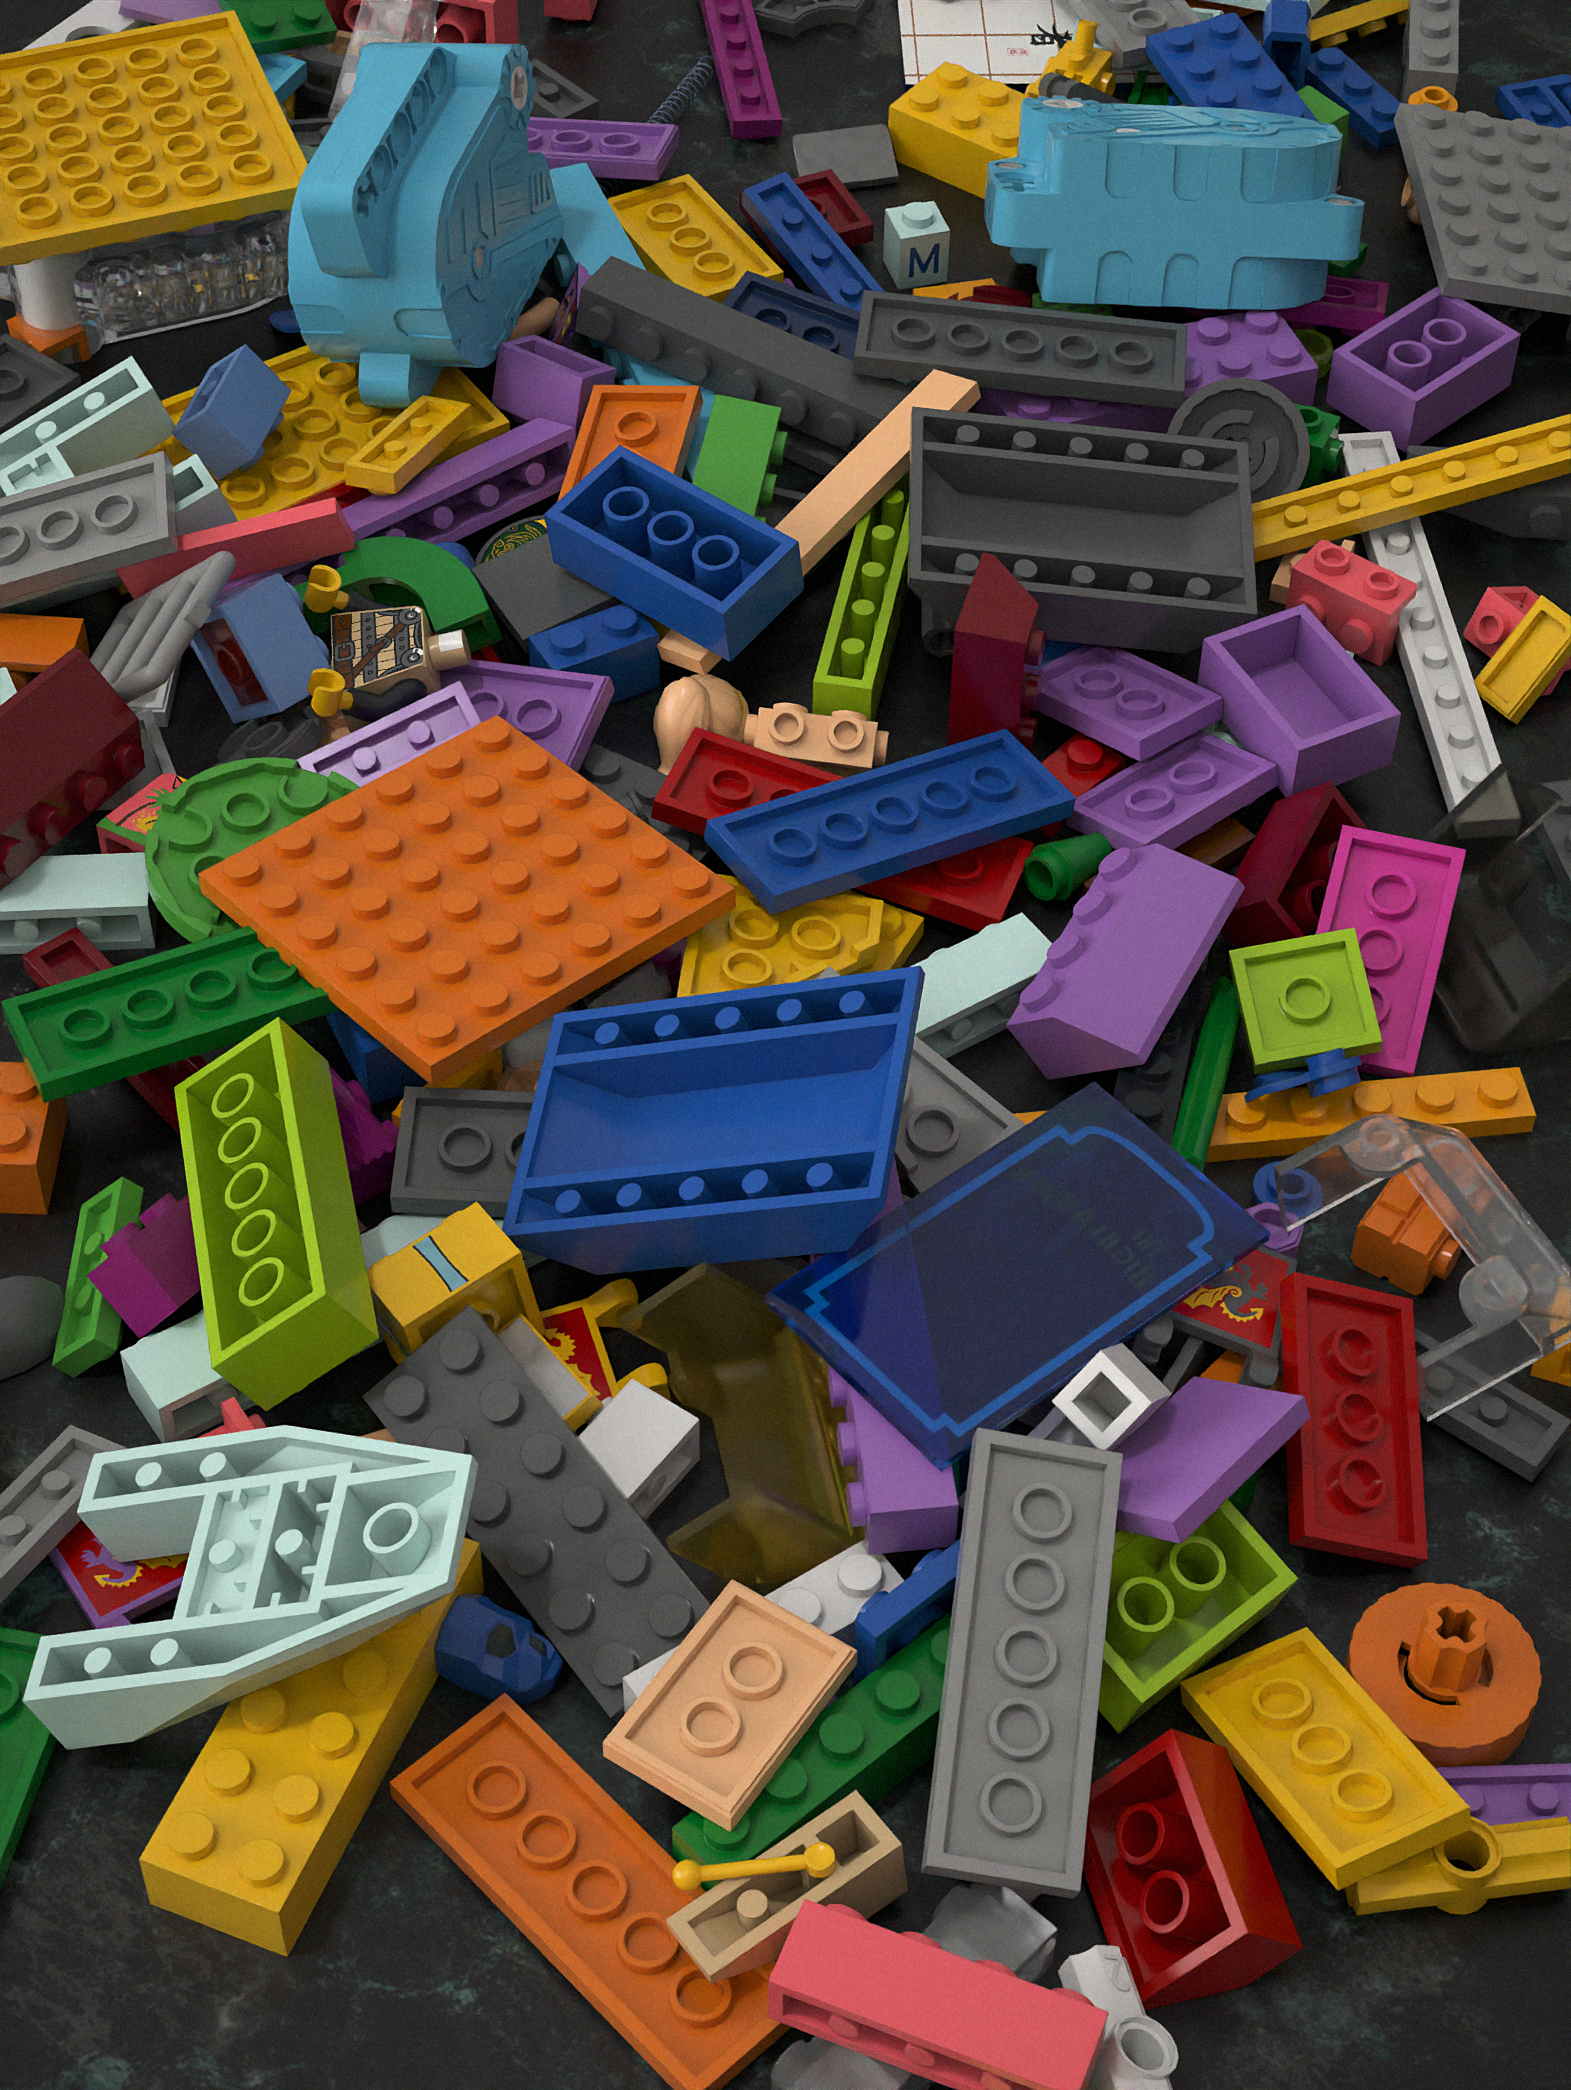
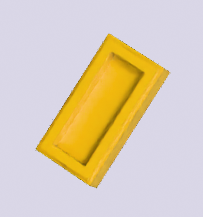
M1541 595L1474 680L1478 695L1510 721L1518 724L1571 657V616Z

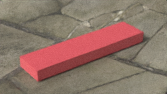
M334 497L177 536L178 552L115 570L132 598L136 599L220 551H228L236 559V567L228 579L233 580L354 550L355 540L354 533Z

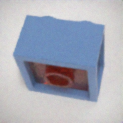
M281 573L235 587L218 596L211 607L212 611L205 623L197 630L190 642L233 723L282 712L310 695L307 687L314 670L318 668L332 669L328 648L318 636L313 635L302 614L303 604L299 594L291 584L285 582Z

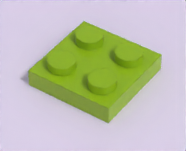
M1355 927L1229 950V965L1255 1075L1306 1066L1305 1059L1343 1047L1346 1058L1382 1051L1383 1041Z

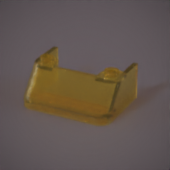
M705 1261L620 1317L622 1329L667 1354L671 1370L668 1377L669 1384L677 1399L685 1406L695 1407L697 1410L712 1417L730 1497L666 1537L670 1551L718 1574L725 1580L731 1581L733 1579L747 1587L796 1579L865 1539L863 1526L851 1527L848 1515L847 1483L856 1482L854 1466H841L839 1459L837 1423L846 1422L844 1406L832 1407L829 1396L828 1364H837L834 1349H822L820 1331Z

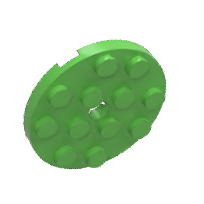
M275 757L235 760L209 768L191 777L178 786L163 801L162 812L152 829H148L145 841V873L148 889L155 906L172 928L192 943L243 928L201 893L198 873L360 787L334 771H331L329 777L316 772L297 768V760Z

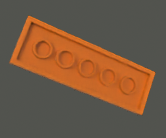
M506 1693L502 1694L389 1782L391 1797L673 2090L722 2089L791 2028V2026L768 2018V1980L777 1961L769 1962L711 1984L670 1932L666 1924L667 1918L706 1891L700 1885L691 1891H683L678 1888L672 1878L674 1867L678 1863Z

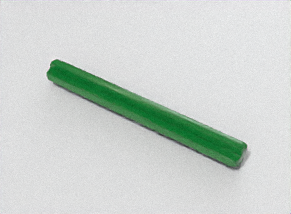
M1225 976L1218 978L1213 984L1168 1151L1169 1162L1167 1170L1175 1178L1184 1175L1190 1180H1194L1203 1173L1242 1020L1234 982Z

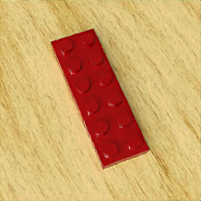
M695 727L654 799L651 818L704 836L707 820L840 780L844 777ZM1011 836L855 887L854 889L980 932L990 924L1003 922L1023 877L1024 861L1030 856L1034 843Z

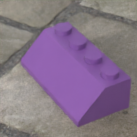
M1158 843L1134 849L1123 847L1111 852L1100 863L1099 873L1086 895L1075 904L1073 916L1060 938L1049 947L1046 954L1047 959L1035 979L1022 991L1020 1003L1008 1021L1007 1028L1048 1080L1145 1064L1245 887L1238 878Z

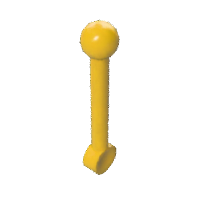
M818 1842L810 1845L805 1853L800 1855L700 1866L694 1860L686 1859L680 1861L674 1867L672 1878L675 1885L683 1891L694 1890L703 1881L807 1870L815 1878H824L835 1870L836 1857L830 1845Z

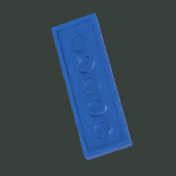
M1005 728L707 820L704 840L772 915L1072 817L1076 797Z

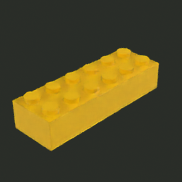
M464 1537L454 1591L347 1653L230 1701L139 1858L150 1904L288 1957L439 1676L436 1669L434 1649L444 1619L457 1596L465 1593L482 1595L484 1592L479 1542Z

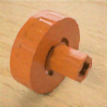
M1434 1582L1398 1588L1397 1591L1385 1594L1374 1605L1369 1606L1353 1630L1344 1665L1345 1670L1433 1767L1496 1766L1504 1762L1519 1747L1526 1735L1539 1697L1542 1678L1540 1674L1541 1663L1539 1655L1533 1646L1534 1642L1529 1633L1521 1626V1622L1513 1614H1510L1504 1609V1606L1494 1599H1489L1480 1592L1465 1589L1454 1584H1435ZM1400 1647L1410 1652L1408 1660L1405 1655L1399 1653ZM1406 1661L1408 1676L1416 1689L1427 1697L1438 1701H1455L1456 1705H1440L1423 1699L1407 1686L1404 1677Z

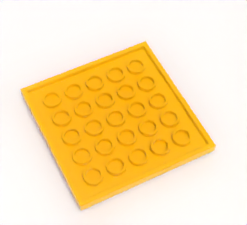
M234 10L0 55V267L10 264L23 265L35 259L64 253H81L89 248L118 242L130 243L142 237L172 231L184 232L196 226L225 220L238 221L250 215L274 210L292 209L299 182L308 163Z

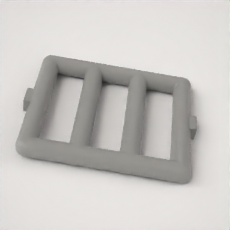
M220 551L121 608L89 660L126 704L166 683L195 633L205 623L212 611V605L234 571L236 559L232 553Z

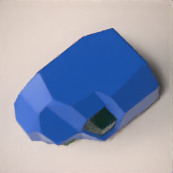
M471 1593L457 1596L442 1623L434 1649L438 1674L461 1688L493 1700L506 1693L516 1704L532 1703L546 1696L555 1687L562 1672L563 1660L557 1648L546 1636L533 1628L532 1621L497 1606L486 1596Z

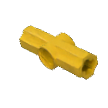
M1567 1816L1489 1826L1486 1822L1471 1817V1830L1345 1887L1348 1905L1354 1909L1356 1915L1435 1905L1439 1909L1451 1914L1466 1915L1478 1911L1487 1902V1899L1569 1889L1571 1888V1823ZM1449 1860H1461L1469 1863L1476 1871H1463L1455 1868Z

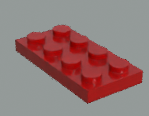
M1293 1272L1280 1281L1283 1384L1285 1393L1305 1397L1311 1417L1286 1442L1290 1545L1413 1569L1428 1560L1413 1299Z

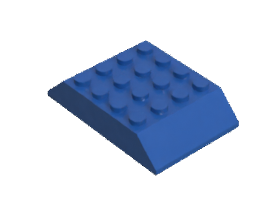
M921 966L555 1014L502 1231L519 1249L596 1275L848 1251L886 1204L925 972Z

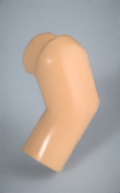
M552 297L542 299L518 318L519 321L509 340L506 341L532 334L538 336L547 331L560 303Z

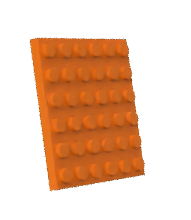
M498 715L479 723L464 733L432 748L417 758L198 873L201 893L241 927L250 926L257 932L259 942L267 948L274 947L278 950L280 959L289 967L293 963L302 978L314 988L321 987L328 993L329 1000L432 1086L736 908L735 887Z

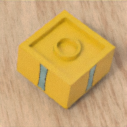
M475 1202L463 1211L453 1213L445 1218L436 1228L393 1255L383 1257L372 1264L370 1269L367 1270L375 1316L390 1356L398 1365L469 1304L482 1315L495 1333L521 1312L542 1336L546 1334L520 1250L478 1202Z

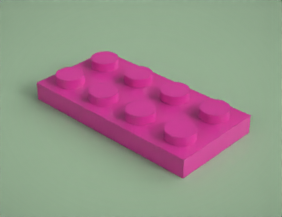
M1347 825L1342 826L1316 934L1355 927L1383 1041L1381 1052L1360 1056L1362 1065L1356 1067L1358 1072L1391 1079L1414 1077L1463 870L1466 849Z

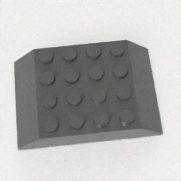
M912 406L910 416L908 587L955 629L982 553L993 554L1038 602L1037 629L1046 631V640L1186 654L1203 646L1204 638L1253 622L1258 615L1248 443Z

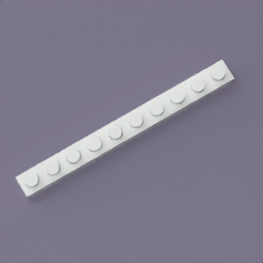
M1390 431L1338 434L1337 439L1344 441V450L1339 463L1343 478L1400 462ZM1419 516L1361 532L1369 561L1391 570L1418 585L1416 597L1400 612L1395 644L1455 834L1514 831L1518 811Z

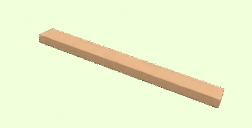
M934 369L775 527L778 531L799 541L803 576L910 470V416L912 406L967 412L981 398L976 381ZM671 630L657 644L662 660L701 675L707 674L722 659V657L674 630Z

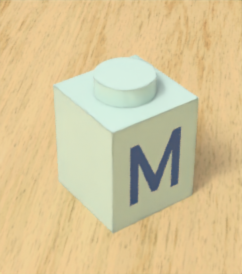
M912 202L905 206L885 209L883 261L898 290L947 282L950 229L935 202Z

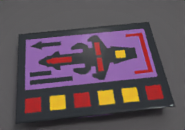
M579 261L547 332V340L569 348L575 334L581 287L592 276L588 274V270Z

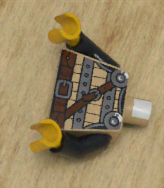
M316 565L311 569L307 581L308 587L304 595L308 608L318 613L328 612L332 607L339 609L338 614L331 615L333 670L327 668L314 670L307 687L308 693L313 696L311 706L317 715L330 717L336 714L338 708H340L350 733L441 690L440 671L471 664L470 649L464 630L461 629L434 636L424 609L418 606L398 607L380 603L352 589H349L347 593L339 590L341 577L335 569L327 565Z

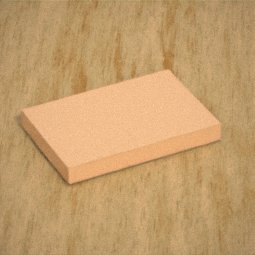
M732 1579L603 1741V1756L731 1833L857 1665V1650Z

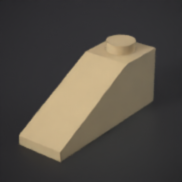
M857 1790L755 1858L764 1859L804 1854L806 1849L814 1843H826L833 1848L836 1857V1868L832 1874L824 1878H815L807 1870L724 1879L666 1919L667 1928L711 1984L777 1960L804 1899L824 1906L841 1904L856 1910L867 1920L908 1891L902 1843Z

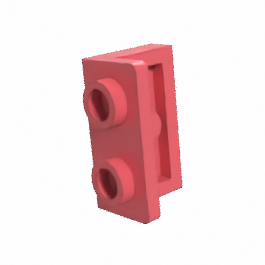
M1320 540L1292 567L1285 610L1305 604L1344 649L1381 667L1393 654L1400 612L1416 597L1418 585L1327 540Z

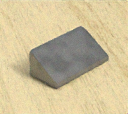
M886 124L798 134L791 138L790 167L795 178L832 169L847 189L892 184L899 181L890 133Z

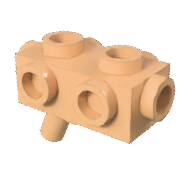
M776 703L773 705V709L759 707L758 715L747 714L743 743L846 778L872 770L873 766H885L889 732L877 730L878 722L867 721V717L858 712L837 710L832 712L831 716L809 714L806 707L798 704Z

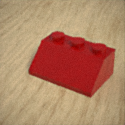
M1170 1729L1091 1784L1082 1869L1109 1946H1119L1122 1957L1127 1959L1145 2011L1245 1987L1303 1949L1226 1747Z

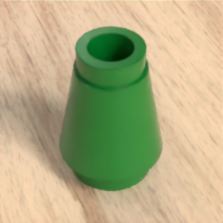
M1093 832L1088 835L1037 845L1031 851L1030 856L1024 861V881L1030 892L1038 899L1043 901H1063L1079 889L1083 882L1099 872L1100 863L1112 852L1110 843L1102 834Z

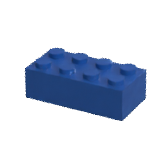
M621 445L613 450L544 514L553 563L729 662L804 590L799 541Z

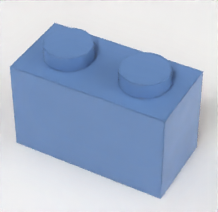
M244 344L210 366L172 434L193 455L197 454L204 466L218 480L237 468L245 472L253 467L265 453L266 448L262 443L266 436L272 433L282 422L284 414L281 412V409L291 390Z

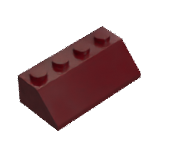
M74 648L0 705V891L146 768L139 719L82 651Z

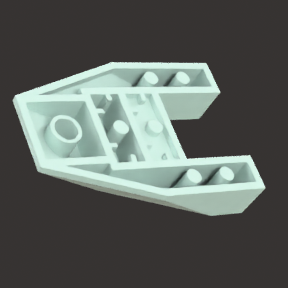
M132 356L0 435V498L133 460L173 436L172 431L175 428V424ZM197 454L173 467L177 536L238 521L219 487ZM111 570L0 602V613L30 615L124 583L116 570Z
M289 1425L94 1454L77 1510L78 1516L118 1563L190 1553L173 1619L41 1637L23 1697V1703L67 1750L133 1742L351 1651L454 1591L479 1465L473 1455Z

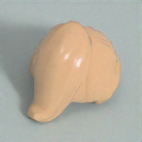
M709 674L682 677L680 680L670 683L664 689L653 718L654 732L661 758V765L657 771L666 775L669 774L695 727L743 742L749 710L748 703L741 691L732 687L728 682Z

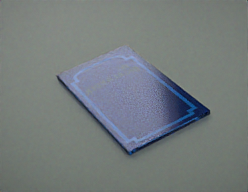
M1093 1081L866 1228L848 1251L826 1254L766 1293L764 1303L940 1471H943L971 1451L972 1439L978 1427L995 1431L1001 1430L1072 1380L1100 1350L1126 1342L1269 1240L1271 1232Z

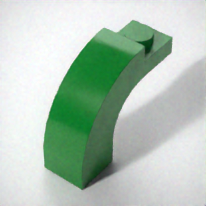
M382 536L355 541L354 550L342 552L346 565L335 569L341 577L340 591L347 593L349 589H352L380 603L398 607L418 606L424 609L436 635L461 629L464 630L470 653L503 640L497 622L476 578L457 557L445 549L419 539ZM307 581L293 586L301 598L303 612L315 634L331 629V615L338 614L339 609L332 607L328 612H314L308 608L304 599L308 587Z

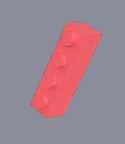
M804 1899L768 1980V2018L955 2090H1087L1103 2047L1109 2013L1095 2007L1087 1997L1076 1991L1066 1988L1046 1989L1018 1978L1011 1969L991 1960H978L974 1962L942 1950L937 1942L923 1934L916 1932H903L899 1934L869 1923L863 1915L850 1907L841 1904L824 1906Z

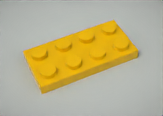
M690 174L607 199L645 269L652 274L721 304L747 270L784 284V272Z
M1307 1627L1180 1682L1181 1699L1184 1707L1215 1744L1226 1747L1234 1767L1337 1891L1471 1830L1469 1805Z

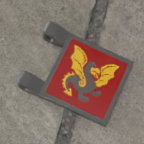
M1170 1211L1160 1242V1246L1170 1258H1167L1164 1253L1157 1256L1153 1275L1157 1280L1151 1282V1288L1149 1286L1147 1296L1197 1262L1185 1249L1202 1238L1203 1228L1199 1221ZM1212 1227L1213 1239L1211 1243L1199 1251L1212 1263L1143 1311L1132 1343L1131 1352L1141 1362L1155 1366L1159 1360L1161 1349L1165 1348L1169 1343L1174 1328L1246 1356L1237 1384L1270 1389L1278 1375L1279 1365L1277 1357L1282 1338L1280 1281L1296 1271L1298 1260Z

